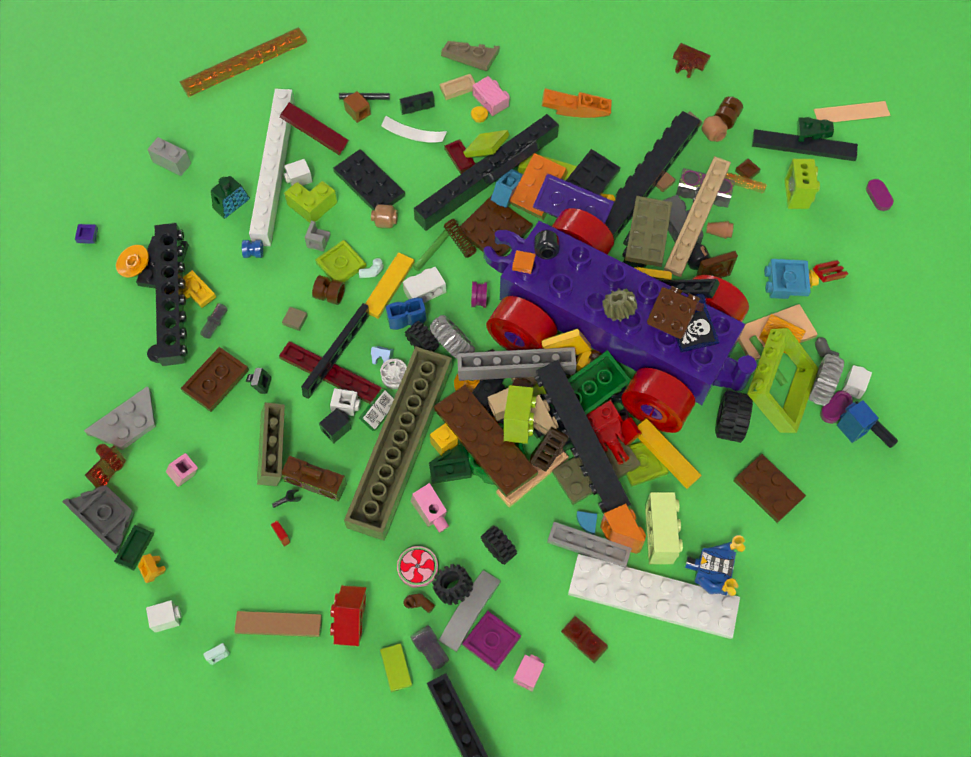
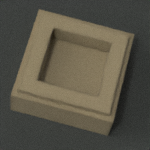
M290 307L282 324L300 331L308 315L306 312Z

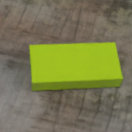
M401 643L380 649L391 692L411 687L412 684Z

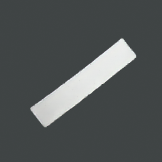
M387 116L381 125L383 128L399 136L421 142H442L447 131L432 132L415 129L394 121Z

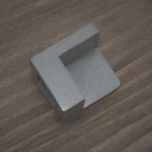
M311 221L305 235L307 248L324 252L330 238V232L317 229L316 222Z

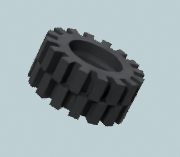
M416 321L405 331L406 339L410 341L414 349L416 346L434 352L439 347V341L435 339L431 330L429 331L428 327L419 321Z
M493 525L480 538L493 557L505 565L517 555V550L512 541L507 538L508 536L504 535L501 529L499 530L497 526Z
M450 564V568L445 566L444 571L441 569L438 571L440 575L435 574V580L432 582L434 586L432 587L444 604L452 605L453 602L457 605L458 600L463 602L465 601L464 596L467 598L470 596L468 591L472 592L473 588L471 586H473V582L463 566L461 567L457 564L455 567L454 564ZM459 580L454 587L447 589L450 583Z

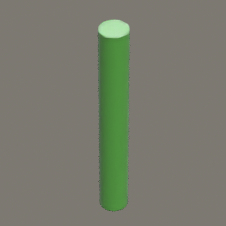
M446 229L413 266L415 270L419 271L447 239L449 234Z
M754 335L749 340L761 356L764 347L756 335ZM777 369L775 378L780 386H783L788 382L780 370Z

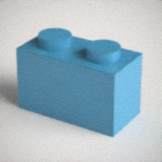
M513 169L505 173L496 182L491 200L499 206L507 207L511 203L510 199L523 174Z

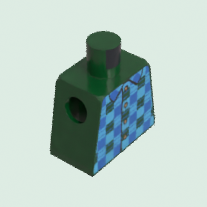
M232 176L221 177L218 181L219 184L211 189L212 207L224 219L250 199L242 185Z

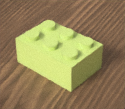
M675 492L650 493L646 502L645 515L649 564H674L676 558H679V553L682 552V539H679L678 532L681 531V521L677 519L679 500L675 498Z

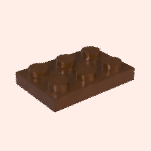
M218 347L181 387V390L212 412L244 377L249 368Z
M763 454L734 479V482L776 523L781 521L806 497Z

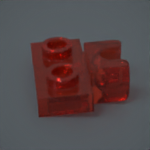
M680 43L673 55V59L678 61L675 72L679 73L681 70H686L688 72L687 78H690L695 68L701 71L705 69L711 55Z

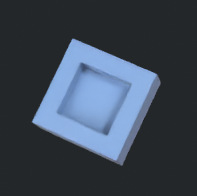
M373 346L371 348L372 363L377 364L380 357H382L383 363L391 359L394 349Z

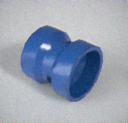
M243 240V258H250L251 256L262 258V240H255L252 243L249 240Z

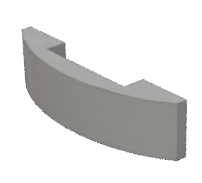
M483 570L473 583V586H471L473 588L472 592L468 591L470 596L468 598L465 596V601L459 604L439 641L457 652L467 637L470 628L487 601L491 599L501 581Z

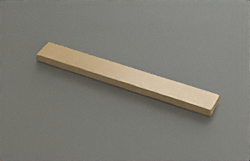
M714 156L664 267V271H669L678 277L682 276L731 162Z

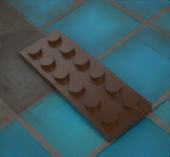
M466 385L434 406L435 412L458 437V440L506 498L538 475V471L513 442L504 441V431Z

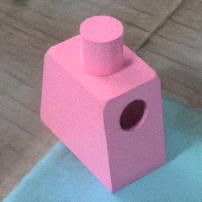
M430 483L412 494L411 503L428 527L434 524L439 533L449 527L444 519L447 510ZM434 510L436 514H431L429 511Z

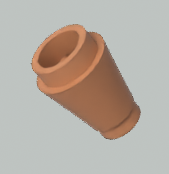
M729 221L708 222L706 233L725 239L727 237L732 238L734 224Z

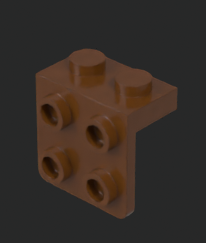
M671 286L670 289L662 287L647 323L654 328L681 339L684 337L695 311L702 312L705 304L700 303V298L689 294L688 297L682 295L683 290Z

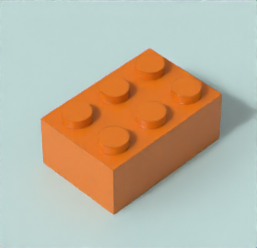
M534 153L510 199L512 206L544 220L547 214L534 209L533 205L548 173L564 180L568 173L567 169Z

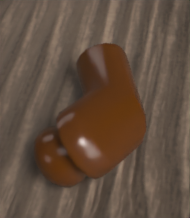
M421 593L408 595L403 601L406 608L422 607L428 613L435 608V604Z

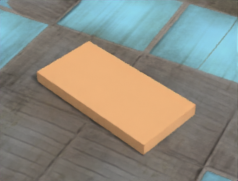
M800 304L773 314L806 330L800 343L816 338L818 335ZM770 315L745 324L738 342L746 356H752L755 360L761 358L749 339L754 335L759 339ZM759 339L763 347H765V343Z

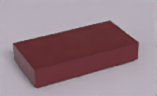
M460 139L444 146L445 151L460 174L476 164L472 157H465L463 152L466 148Z

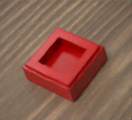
M627 418L622 423V435L625 439L623 442L625 446L630 445L642 433L633 419Z
M279 521L270 524L283 546L288 545L290 539Z

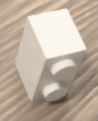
M433 267L425 269L416 276L408 277L403 281V290L408 299L422 298L423 303L446 293V283L437 268Z

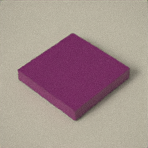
M487 611L462 643V646L493 670L497 671L520 640L521 635Z

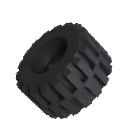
M726 390L723 394L715 428L717 438L739 443L744 440L749 428L753 408V400L748 394Z

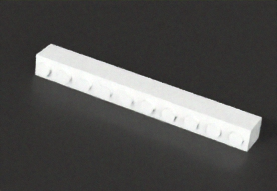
M275 89L250 225L249 235L251 241L262 240L263 246H271L291 130V124L281 119L280 114L288 102L295 105L293 92L290 89Z

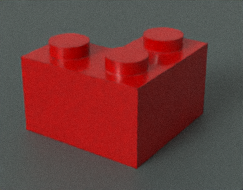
M341 585L339 593L335 594L334 604L331 606L330 613L331 617H334V623H331L330 636H334L333 644L359 646L362 637L363 614L366 607V587Z

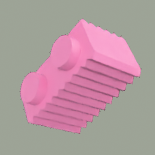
M487 76L473 84V96L487 109L491 116L509 107L510 96L507 91H502L496 80H492Z

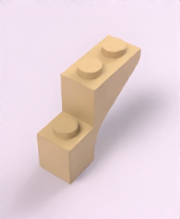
M509 388L488 397V403L496 421L504 418ZM537 395L536 408L531 409V413H534L533 424L535 429L546 435L551 427L557 429L558 423L554 416L550 417L548 413L550 408L546 400L542 401L540 395Z

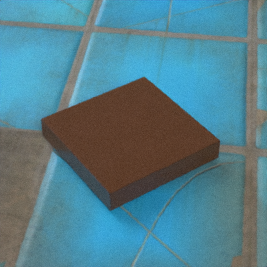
M736 251L701 261L696 276L711 275L718 278L730 276L738 257Z

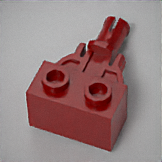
M610 400L586 416L605 452L608 451L605 446L606 443L617 463L621 465L624 462L620 455H622L625 462L629 460V456L617 439L618 436L622 442L625 441L622 435L623 420Z

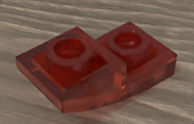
M576 616L561 631L594 664L608 649V645L592 633L591 628Z

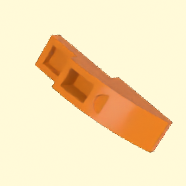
M544 89L542 106L556 109V114L593 118L609 116L611 114V99L579 92L578 96L549 89Z

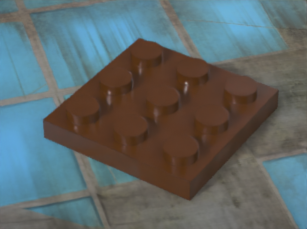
M491 195L460 225V228L466 234L465 236H468L467 239L482 252H484L486 246H490L497 255L505 256L511 248L506 244H496L495 232L507 230L523 238L532 229L533 224L508 206L497 205L496 202L491 200Z

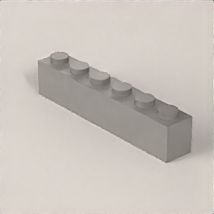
M575 347L457 353L459 381L537 376L536 370L556 360L559 361L565 375H574L576 371Z

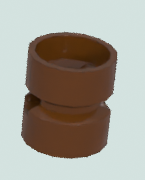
M725 97L714 116H719L725 122L728 129H731L743 110V104L735 97Z
M319 275L313 285L312 297L322 301L327 299V302L339 305L344 296L345 282L335 279L331 281L330 278Z

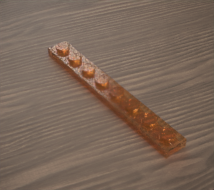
M298 27L179 81L187 96L190 97L307 43V39Z

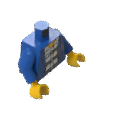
M737 535L732 539V542L704 548L699 559L687 556L685 568L696 571L695 583L699 584L708 594H722L726 596L728 593L730 596H734L736 594L735 588L739 587L737 581L732 579L736 557L734 549L739 552L744 551L745 546L743 543L745 540L741 535Z

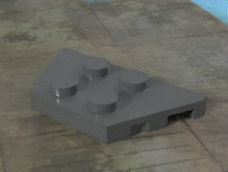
M104 485L96 488L94 491L81 493V496L70 500L67 498L62 501L115 554L119 551L134 512L114 492Z

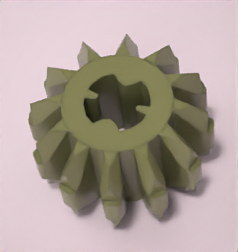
M619 288L615 292L611 291V294L605 295V300L602 301L605 315L611 318L612 321L619 319L621 322L624 318L629 319V315H635V310L637 309L635 295L633 292H629L628 289L621 291Z

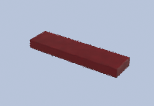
M288 102L280 114L281 119L338 155L341 154L349 141L290 102Z

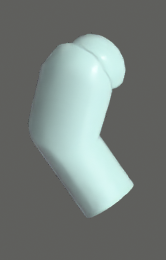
M376 258L373 260V265L370 268L359 269V277H376L383 270L382 260Z

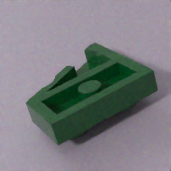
M461 442L453 449L444 452L441 457L429 462L432 484L471 478L467 450Z

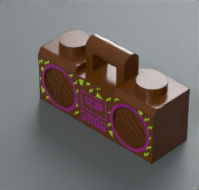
M292 456L288 457L281 474L284 482L338 502L347 485L344 475L314 466Z

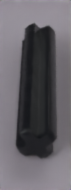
M877 420L871 430L889 448H892L898 443V439Z

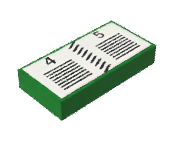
M381 389L359 419L369 429L375 431L387 416L394 397L385 389Z

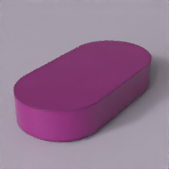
M879 179L870 180L866 186V191L878 210H889L894 200L884 182Z
M846 391L836 392L829 403L821 409L820 416L822 420L829 424L836 423L840 416L846 412L845 409L853 403L852 396Z

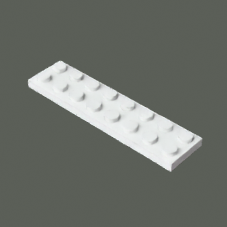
M580 554L577 556L568 593L570 596L729 639L733 638L740 601L738 596H730L729 594L726 596L722 594L711 595L700 586L629 567L624 568Z

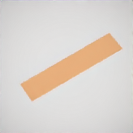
M885 101L814 109L817 120L825 119L832 122L891 116Z

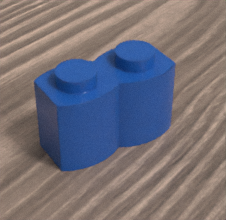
M412 298L404 303L395 302L386 306L387 319L392 330L413 325L416 321L420 323L426 321V310L422 298Z

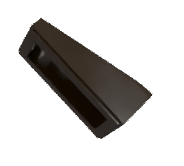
M551 427L532 452L530 463L546 472L569 436ZM552 436V437H554L555 439L559 440L560 442L558 443V442L552 440L550 437Z

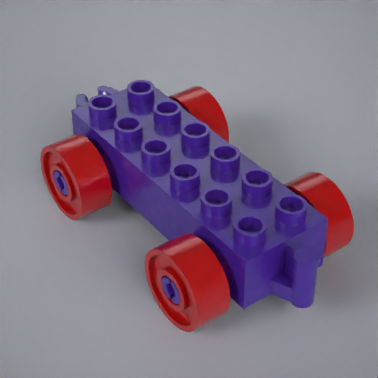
M575 208L565 209L560 213L552 226L538 221L527 239H523L511 231H496L495 243L506 244L512 249L511 253L507 256L497 255L490 246L484 248L486 263L498 272L503 273L500 277L501 302L486 323L491 337L507 351L544 349L542 341L556 336L557 330L566 333L579 329L591 344V348L601 353H605L608 350L616 361L637 371L622 395V403L627 411L637 420L643 422L647 418L658 431L666 433L679 432L694 408L695 403L703 405L713 386L742 391L756 369L757 363L752 356H742L738 361L730 358L745 327V323L742 321L749 311V303L737 287L726 280L711 275H699L693 278L718 279L720 283L713 298H700L699 300L700 303L705 304L703 309L711 324L716 341H714L715 343L700 344L682 350L678 338L647 323L661 288L670 289L671 286L609 256L608 254L614 246V238L611 231L600 219L586 211ZM545 230L553 231L558 235L560 246L558 255L548 260L539 258L534 251L535 236ZM516 250L535 254L531 274L512 270ZM619 288L621 291L628 289L629 292H633L637 302L635 315H629V319L624 318L621 322L619 319L612 321L611 318L605 315L602 302L605 300V295H610L611 291L615 292Z

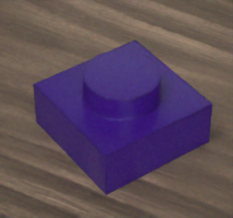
M78 224L75 235L76 243L95 244L98 227L94 224Z

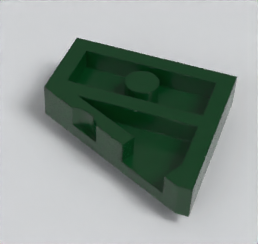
M799 117L798 141L800 142L804 141L806 137H812L813 140L833 136L834 125L832 121L825 119L817 120L810 117Z

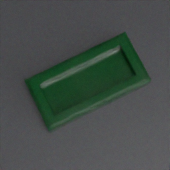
M134 525L114 562L134 571L154 533Z

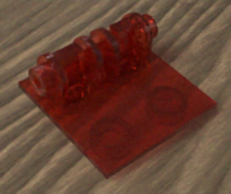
M99 444L96 447V453L101 459L85 474L86 478L95 488L106 485L111 476L121 470L126 462L115 445L110 448L106 444Z

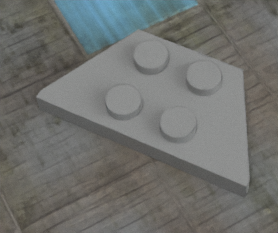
M148 386L84 430L85 433L90 437H96L102 442L112 444L124 450L156 427L153 417L154 410L151 402V391Z

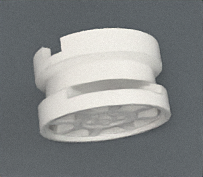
M389 359L383 363L380 373L382 382L387 388H399L407 368L406 364L399 359Z

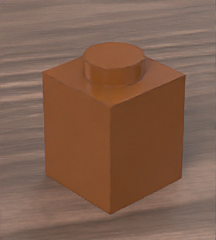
M358 91L343 99L345 111L356 123L371 115L369 103Z

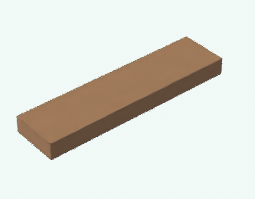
M237 611L234 632L235 634L320 637L322 616L321 614Z

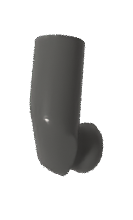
M820 337L817 339L815 347L819 356L823 358L827 354L839 356L838 352L830 350L825 338Z

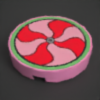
M414 546L401 554L397 562V571L404 584L412 588L424 587L435 579L434 576L438 573V562L436 556L429 549Z

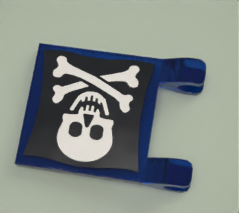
M703 294L696 295V297L700 298L699 302L705 304L702 312L696 310L684 337L681 339L676 338L680 352L720 343L708 313Z

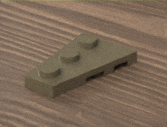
M448 41L441 51V56L487 71L498 55L500 46L486 48L483 44H479V47L470 46L464 42Z

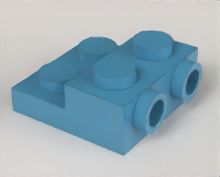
M771 259L768 266H765L764 274L769 282H766V293L770 294V298L788 299L790 295H810L808 261Z

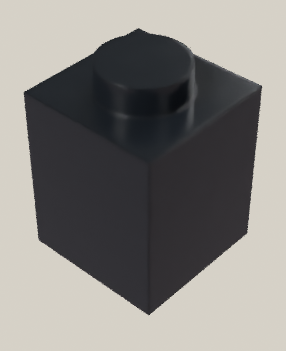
M336 408L319 422L321 431L334 444L351 430V419L345 412L341 413Z

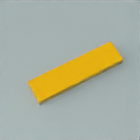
M398 252L365 303L369 307V315L377 319L380 318L414 265V259Z
M647 418L637 426L642 433L637 438L686 489L702 476Z

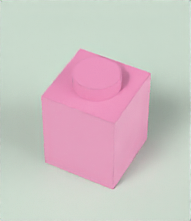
M184 453L169 464L166 473L179 487L195 475L198 467Z
M524 655L513 682L533 692L544 668V664L541 663L542 660L534 655Z

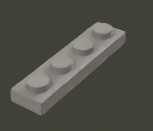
M556 522L553 523L547 543L624 568L627 566L632 549Z

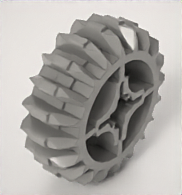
M440 315L433 320L430 325L431 332L452 356L457 359V353L475 352L473 343L453 321L444 315Z
M834 354L824 356L819 365V370L809 396L810 401L823 406L829 403L843 372L844 360Z

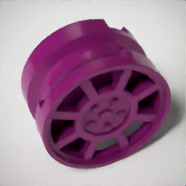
M472 281L471 307L476 308V306L481 305L483 308H486L487 282L479 284L476 281Z

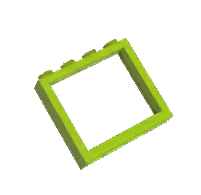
M789 328L770 330L747 393L780 433H797L819 370ZM785 351L797 366V370L782 408L769 392Z

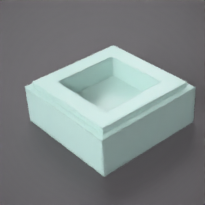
M222 643L203 655L206 661L213 665L229 656L230 653Z

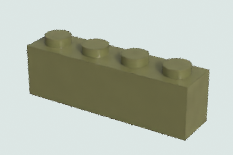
M265 402L262 408L257 485L277 486L281 479L284 404Z

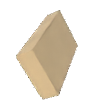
M471 74L441 83L440 89L445 99L448 100L472 92L473 84L476 83Z

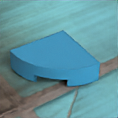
M577 511V521L586 533L595 535L597 514Z

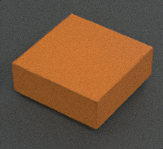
M516 250L512 270L531 274L535 254Z

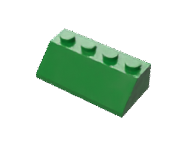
M608 350L568 379L586 415L631 381Z

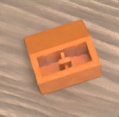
M624 504L604 513L600 528L606 539L632 548V553H640L646 535L643 528L638 527L633 510Z

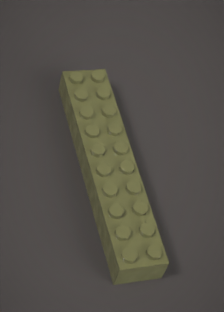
M415 346L344 519L346 528L385 541L435 413L434 406L439 403L451 372V357Z

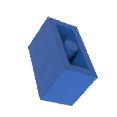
M862 400L858 404L853 402L845 409L846 412L840 416L841 420L837 426L850 442L854 443L867 434L879 418Z

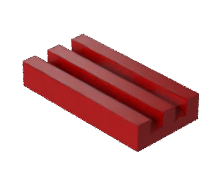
M838 260L817 264L813 268V271L823 283L845 278L849 274L847 271H842L844 269L843 266H838L840 263Z

